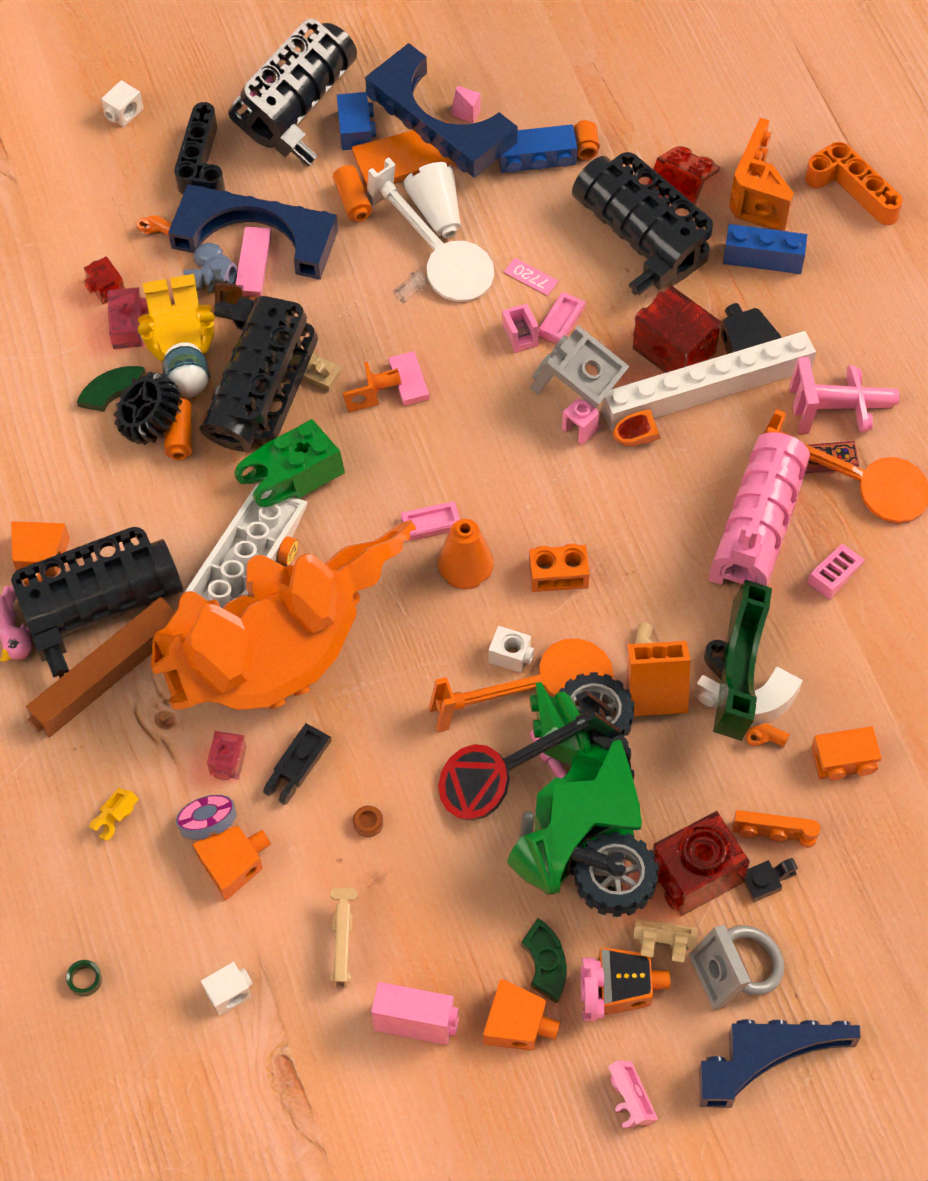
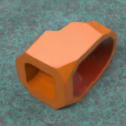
M650 409L626 416L617 423L613 431L615 440L625 446H637L660 439Z

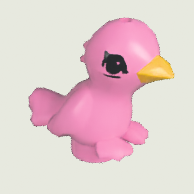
M5 586L2 595H0V641L2 644L0 662H7L10 659H25L33 648L29 628H25V624L18 628L15 624L13 604L17 596L13 586Z

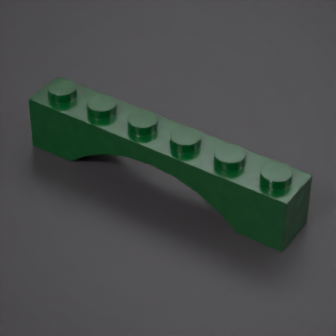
M746 579L737 592L732 604L713 732L742 741L755 717L757 696L754 691L755 663L761 635L770 608L772 588Z

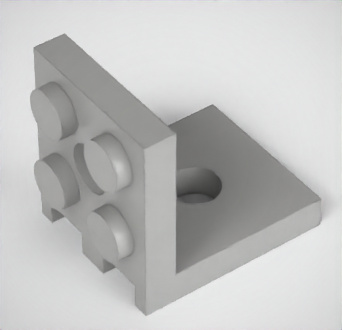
M578 325L569 337L563 335L553 351L543 359L538 369L532 375L535 381L530 389L538 395L555 375L594 408H597L630 366ZM585 365L594 366L597 369V375H589L585 370Z

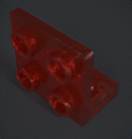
M676 146L657 157L653 170L696 205L704 181L718 173L720 166L714 164V161L708 157H699L693 154L687 147Z

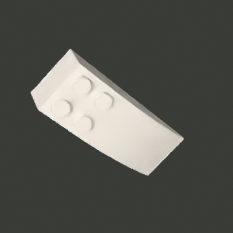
M256 484L185 592H196L207 601L215 599L219 602L221 608L239 596H249L246 590V566L248 560L256 555H264L279 563L277 560L279 547L285 537H293L307 507V501L291 497L269 507H260L255 503L253 497L254 490L259 485ZM272 490L265 492L261 499L267 498Z

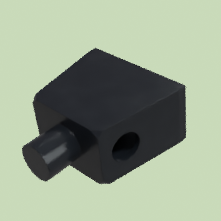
M733 303L725 309L727 317L722 322L721 337L727 354L782 338L758 308L743 312L738 303Z

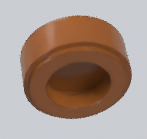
M374 806L359 808L353 816L355 831L363 837H374L379 834L383 828V816L380 810Z

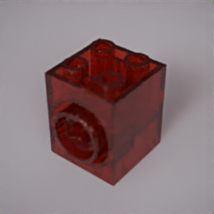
M672 285L664 292H659L653 299V302L647 308L640 309L635 316L633 349L664 373L707 361L716 353L721 321Z
M718 811L654 843L652 849L655 855L653 859L655 863H658L657 884L660 883L665 890L664 897L672 910L676 909L680 916L743 884L750 863Z

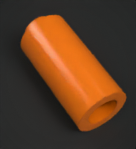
M352 165L342 166L333 173V181L348 219L362 222L372 213L371 204L357 169Z
M180 398L183 402L178 407L181 413L175 417L177 422L171 424V431L166 430L164 432V452L168 457L176 461L184 460L192 454V404L184 398Z

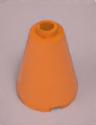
M460 519L452 525L438 555L439 573L452 587L460 589L476 588L480 586L481 582L491 576L494 567L493 554L479 526L470 519Z

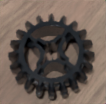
M150 371L147 375L141 374L138 380L132 379V384L125 386L126 391L124 394L119 395L121 398L120 402L115 404L118 410L113 414L116 418L114 424L118 427L121 435L133 443L144 445L149 442L155 443L157 437L163 438L164 432L166 430L171 431V424L177 422L175 417L181 413L178 407L183 402L180 399L181 392L175 382L164 374Z

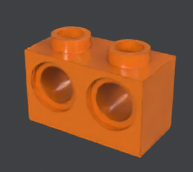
M571 543L560 547L543 545L529 549L532 592L589 587L590 574L586 545ZM576 563L578 566L570 567L567 564ZM541 565H547V566H549L550 568H548V569H542V568H540L539 566H541Z

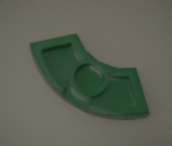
M119 367L97 376L79 395L77 400L78 407L104 412L110 402L120 397L119 395L124 394L126 391L125 386H130L132 379L138 380L141 374H145L144 367Z
M537 918L521 942V946L530 954L535 964V975L531 982V988L558 1003L566 983V959L556 934L546 923Z

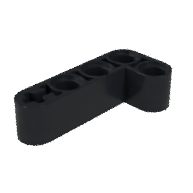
M200 102L193 107L175 165L174 173L177 188L181 194H184L187 184L225 191L221 168L214 164H207L217 132L215 108L208 102Z

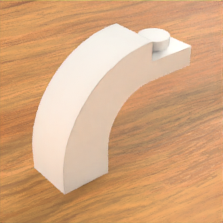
M776 667L767 683L758 690H755V695L757 696L754 721L750 727L769 723L784 714L798 696L803 680ZM702 675L697 682L694 696L705 706L717 708L720 684Z

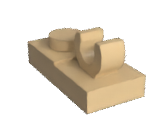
M313 353L302 380L330 392L342 373V366ZM292 356L289 364H298L302 356Z

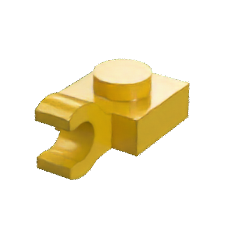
M118 787L99 809L101 814L90 822L89 828L97 831L101 825H104V831L100 834L99 838L105 841L109 840L115 832V821L120 822L128 817L139 798L132 791Z

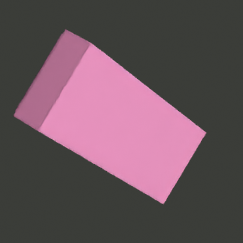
M245 227L236 278V285H244L243 296H262L272 235L271 228Z

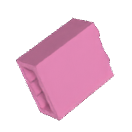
M378 982L371 1011L374 1031L448 1045L450 1035L456 1036L459 1023V1008L454 1007V996Z

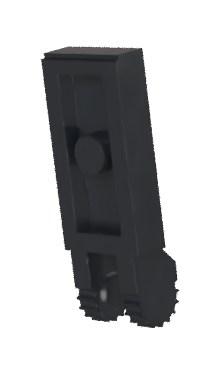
M306 723L274 767V773L265 784L263 793L271 796L279 786L281 779L287 780L288 784L281 792L279 802L286 805L295 794L297 787L300 788L331 743V736Z

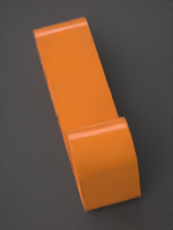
M834 142L809 158L805 181L809 186L822 188L835 180L879 223L892 225L898 221L903 203L902 196L849 145L844 142Z

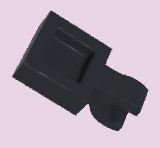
M793 858L784 860L774 868L768 860L742 871L741 878L753 902H756L782 891L780 881L797 875L795 870H798V867Z

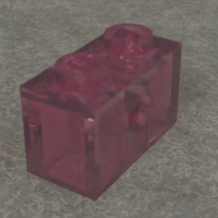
M139 287L107 290L109 335L113 349L145 346L141 335L138 333V326L140 325L138 317L148 313L146 297H141Z

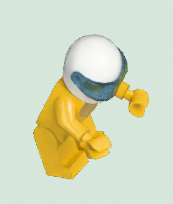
M194 274L170 278L175 304H171L166 279L142 283L150 314L138 317V322L140 323L138 333L141 335L145 347L158 361H163L162 374L175 382L181 392L180 397H196L207 386L208 378H211L209 366L204 356L208 352L214 337L215 317L211 313V306L209 304L199 305Z

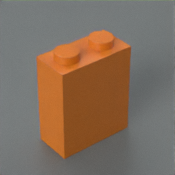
M687 641L627 644V689L631 693V701L634 700V716L688 713L691 660Z

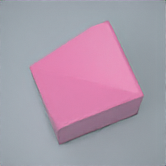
M457 86L451 116L474 123L481 111V93Z

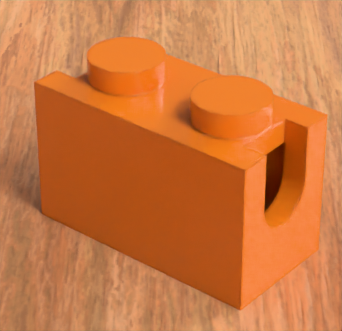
M873 726L815 735L811 745L819 780L826 778L832 781L840 780L846 775L857 773L859 776L870 775L878 770L877 762L882 760Z

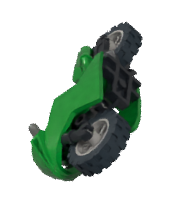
M590 672V675L586 676L584 673L576 676V679L568 680L565 683V688H561L555 697H549L542 682H537L535 694H530L531 712H536L537 720H533L534 738L541 739L576 720V716L582 714L580 706L575 705L578 702L576 695L585 690L602 701L604 699L610 703L607 705L612 710H615L616 717L613 719L607 716L606 719L620 728L622 734L610 739L593 728L585 733L580 732L543 752L547 756L570 765L571 769L562 779L555 777L538 792L535 808V832H532L534 814L531 811L524 812L519 840L511 850L507 863L525 882L542 890L546 895L560 893L561 885L569 875L575 876L574 881L575 886L578 887L577 892L581 899L584 898L586 900L585 904L588 907L598 909V913L606 915V913L613 914L612 917H621V914L627 913V916L632 915L636 912V909H643L647 905L648 900L652 899L658 880V863L654 861L655 855L653 851L646 848L647 844L641 839L637 841L633 830L641 829L642 819L640 803L634 785V770L631 769V748H629V742L624 736H628L633 723L634 700L631 701V693L628 689H624V684L618 679L616 681L613 680L612 676L604 674V676L598 675V672ZM624 860L630 861L633 866L626 867L623 863ZM638 872L639 880L636 882L626 875ZM622 883L630 886L631 889L622 891Z

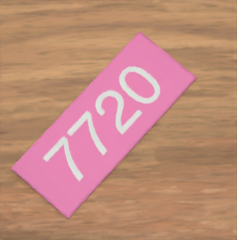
M514 258L504 271V273L547 296L559 282L517 258Z

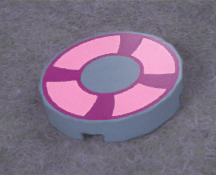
M208 795L188 803L180 810L176 817V824L183 837L199 840L208 838V833L214 831L217 834L224 832L232 825L236 818L234 802L228 796Z

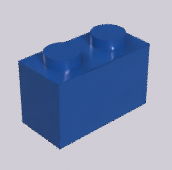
M366 92L337 94L342 150H352L353 146L371 142V137H376L375 121L370 122V118L374 117L373 102H368Z

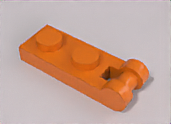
M736 810L732 826L733 833H739V835L746 838L765 836L778 842H783L787 839L796 840L803 847L807 848L816 844L821 830L819 823L812 819Z

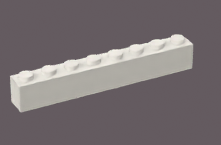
M806 331L611 389L602 400L601 410L610 430L614 431L618 422L626 416L639 411L650 409L653 417L657 418L793 376L798 358L809 357L812 369L816 351Z

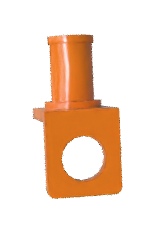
M364 362L368 386L343 392V398L348 411L352 412L379 405L377 397L379 390L402 385L398 368L374 374L369 363ZM358 395L366 397V399L360 403H354L351 401L353 397Z

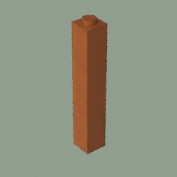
M161 597L158 598L25 706L30 716L27 721L38 733L42 730L50 738L152 654V640L155 632L167 625L175 610Z

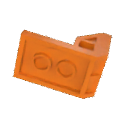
M759 118L734 173L729 208L737 219L772 230L786 231L794 193L773 164L765 162L769 151L765 147L769 144L772 132L768 131L770 120Z

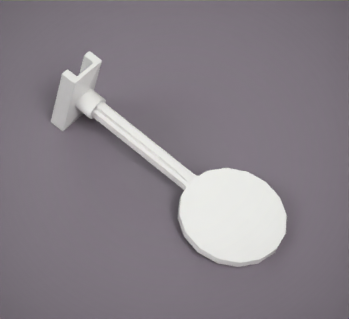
M390 158L385 160L384 169L379 173L373 168L368 171L367 197L372 206L383 198L390 200L434 250L426 267L427 280L432 289L444 299L454 302H471L482 297L490 289L494 278L493 262L488 253L478 245L467 241L443 243L398 193V189L394 185L395 163Z

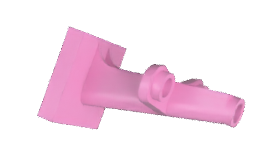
M809 357L798 358L789 385V393H797L793 403L794 416L802 415L797 429L798 434L810 432L817 409L845 408L856 409L859 432L867 433L868 430L873 428V418L871 413H867L866 408H892L893 405L899 404V391L897 388L862 387L861 369L853 365H848L847 383L849 386L815 384Z

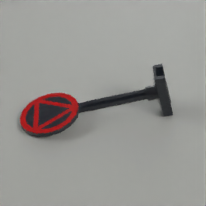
M585 690L576 695L582 714L576 716V720L506 758H503L500 753L487 745L473 744L461 748L448 759L441 771L438 784L441 802L448 812L462 820L475 821L489 816L499 808L507 795L510 770L580 732L585 733L595 728L610 739L622 734L620 728L606 719L607 716L613 714L612 708Z

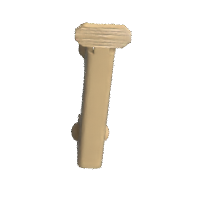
M334 887L330 891V897L333 900H340V903L337 904L336 912L333 913L332 931L335 932L334 972L330 974V981L333 983V988H336L337 982H344V988H347V984L351 981V974L348 972L349 933L352 932L353 915L350 912L351 905L348 904V900L354 901L358 897V891L355 888Z

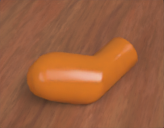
M152 215L140 218L137 221V228L143 234L148 235L162 232L169 236L168 232L172 223L160 216Z
M763 723L748 729L745 739L751 746H759L771 741L784 747L790 734L768 723Z

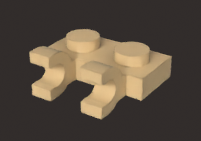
M636 918L633 938L639 939V942L642 943V956L653 957L654 946L657 943L670 944V947L673 948L672 961L684 962L686 950L688 948L695 949L697 928Z

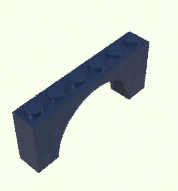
M410 43L406 44L365 77L367 96L372 101H376L383 106L388 114L394 115L401 120L406 128L412 129L420 135L425 143H430L438 149L443 157L452 160L462 172H467L475 178L517 143L518 126L500 112L489 119L472 124L446 123L428 115L420 108L413 96L417 84L427 74V57Z
M187 184L168 232L171 249L194 253L211 234L223 227L244 222L261 223L279 230L292 242L295 248L294 266L296 275L321 280L338 232L336 214Z

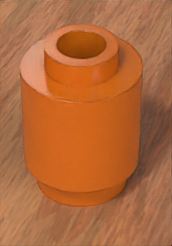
M588 120L579 121L573 126L578 157L583 160L593 159L597 156L600 149L597 126Z

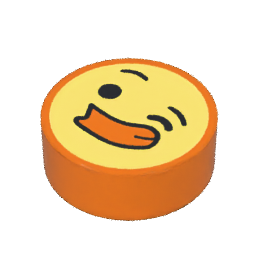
M290 536L283 539L277 554L279 563L289 566L293 562L298 550V539Z

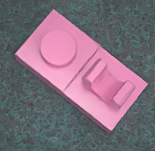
M618 1060L609 1065L608 1067L612 1074V1085L626 1101V1103L618 1104L615 1110L616 1112H624L626 1110L630 1112L629 1120L622 1123L623 1128H633L636 1125H651L658 1121L631 1061Z

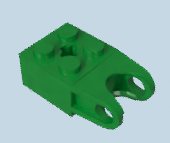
M310 419L266 443L244 458L235 468L234 476L241 484H253L262 481L254 490V501L260 507H269L294 496L299 499L345 473L340 450L316 422ZM248 467H253V470L251 472H249L245 476H242V473L245 469H247ZM272 490L267 498L261 499L265 492Z

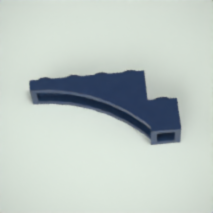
M743 1019L732 1023L729 1030L730 1061H725L724 1057L712 1056L700 1063L698 1069L700 1107L732 1108L735 1097L752 1081L771 1068L792 1058L830 1048L856 1047L861 1038L860 1025H851L849 1021H835L831 1025H819V1022L815 1020H805L800 1022V1024H787L785 1020H771L768 1024H756L754 1020Z

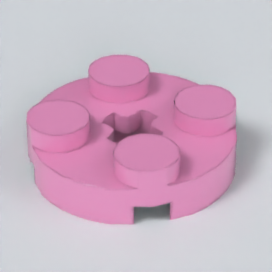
M582 957L583 966H581L580 976L581 1001L585 1002V1010H582V1017L584 1022H597V1018H604V1000L601 999V992H598V987H604L603 967H601V962L596 961L595 957Z

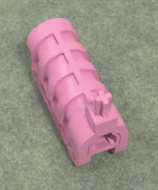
M776 432L764 433L756 439L749 465L746 467L741 487L734 501L733 510L729 515L724 535L721 537L711 565L710 582L723 585L724 580L727 579L743 584L746 579L768 587L810 458L808 448L798 439Z

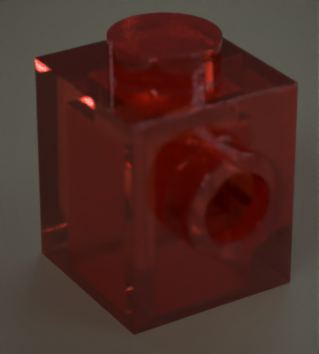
M107 256L93 261L90 265L84 267L86 279L83 280L89 293H95L103 305L126 293L121 275Z

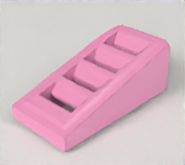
M841 544L809 575L807 584L830 600L861 567L865 559L844 544ZM842 554L845 555L847 558H849L850 560H852L854 563H853V564H850V563L847 562L845 559H843V558L841 557V555H842ZM835 561H838V562L841 563L843 566H845L847 569L844 570L843 568H841L840 566H838V565L835 563ZM831 567L841 575H836L831 570H829V568ZM825 573L827 576H829V577H830L831 579H833L834 581L831 582V581L828 580L826 577H824L823 574Z

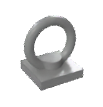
M725 925L714 927L695 949L688 954L713 1010L724 1008L740 992L750 995L767 994L777 988L784 975V960L779 947L769 935L752 926L738 925L726 929ZM749 938L758 942L767 951L771 959L772 971L765 981L751 982L732 942L733 940Z

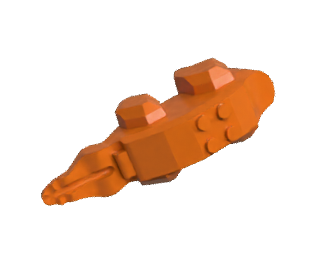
M412 520L401 523L374 541L346 546L326 563H322L316 556L309 553L301 555L296 559L294 565L287 567L264 555L253 556L248 560L246 566V590L249 596H239L226 603L223 608L220 607L219 602L215 599L207 601L196 592H184L180 596L177 610L167 625L155 632L152 640L151 668L154 674L163 673L171 694L168 700L171 707L180 710L209 701L235 710L266 707L275 709L286 703L284 698L292 694L299 696L310 691L309 685L318 681L337 659L357 614L355 606L360 601V595L357 591L369 588L378 582L384 562L398 555L402 551L404 540H410V532L416 530Z

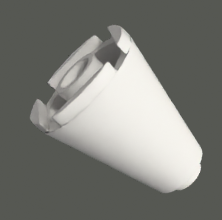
M445 162L424 165L419 168L420 173L414 177L410 173L406 177L404 188L436 235L443 238H451L457 234L461 227L453 168L451 165L447 167Z

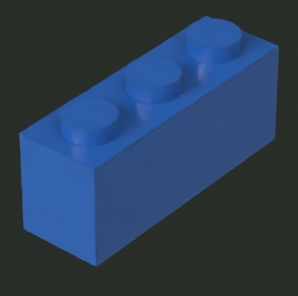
M573 124L518 130L517 143L498 158L501 173L576 165L577 144Z
M729 224L723 264L801 274L808 234Z

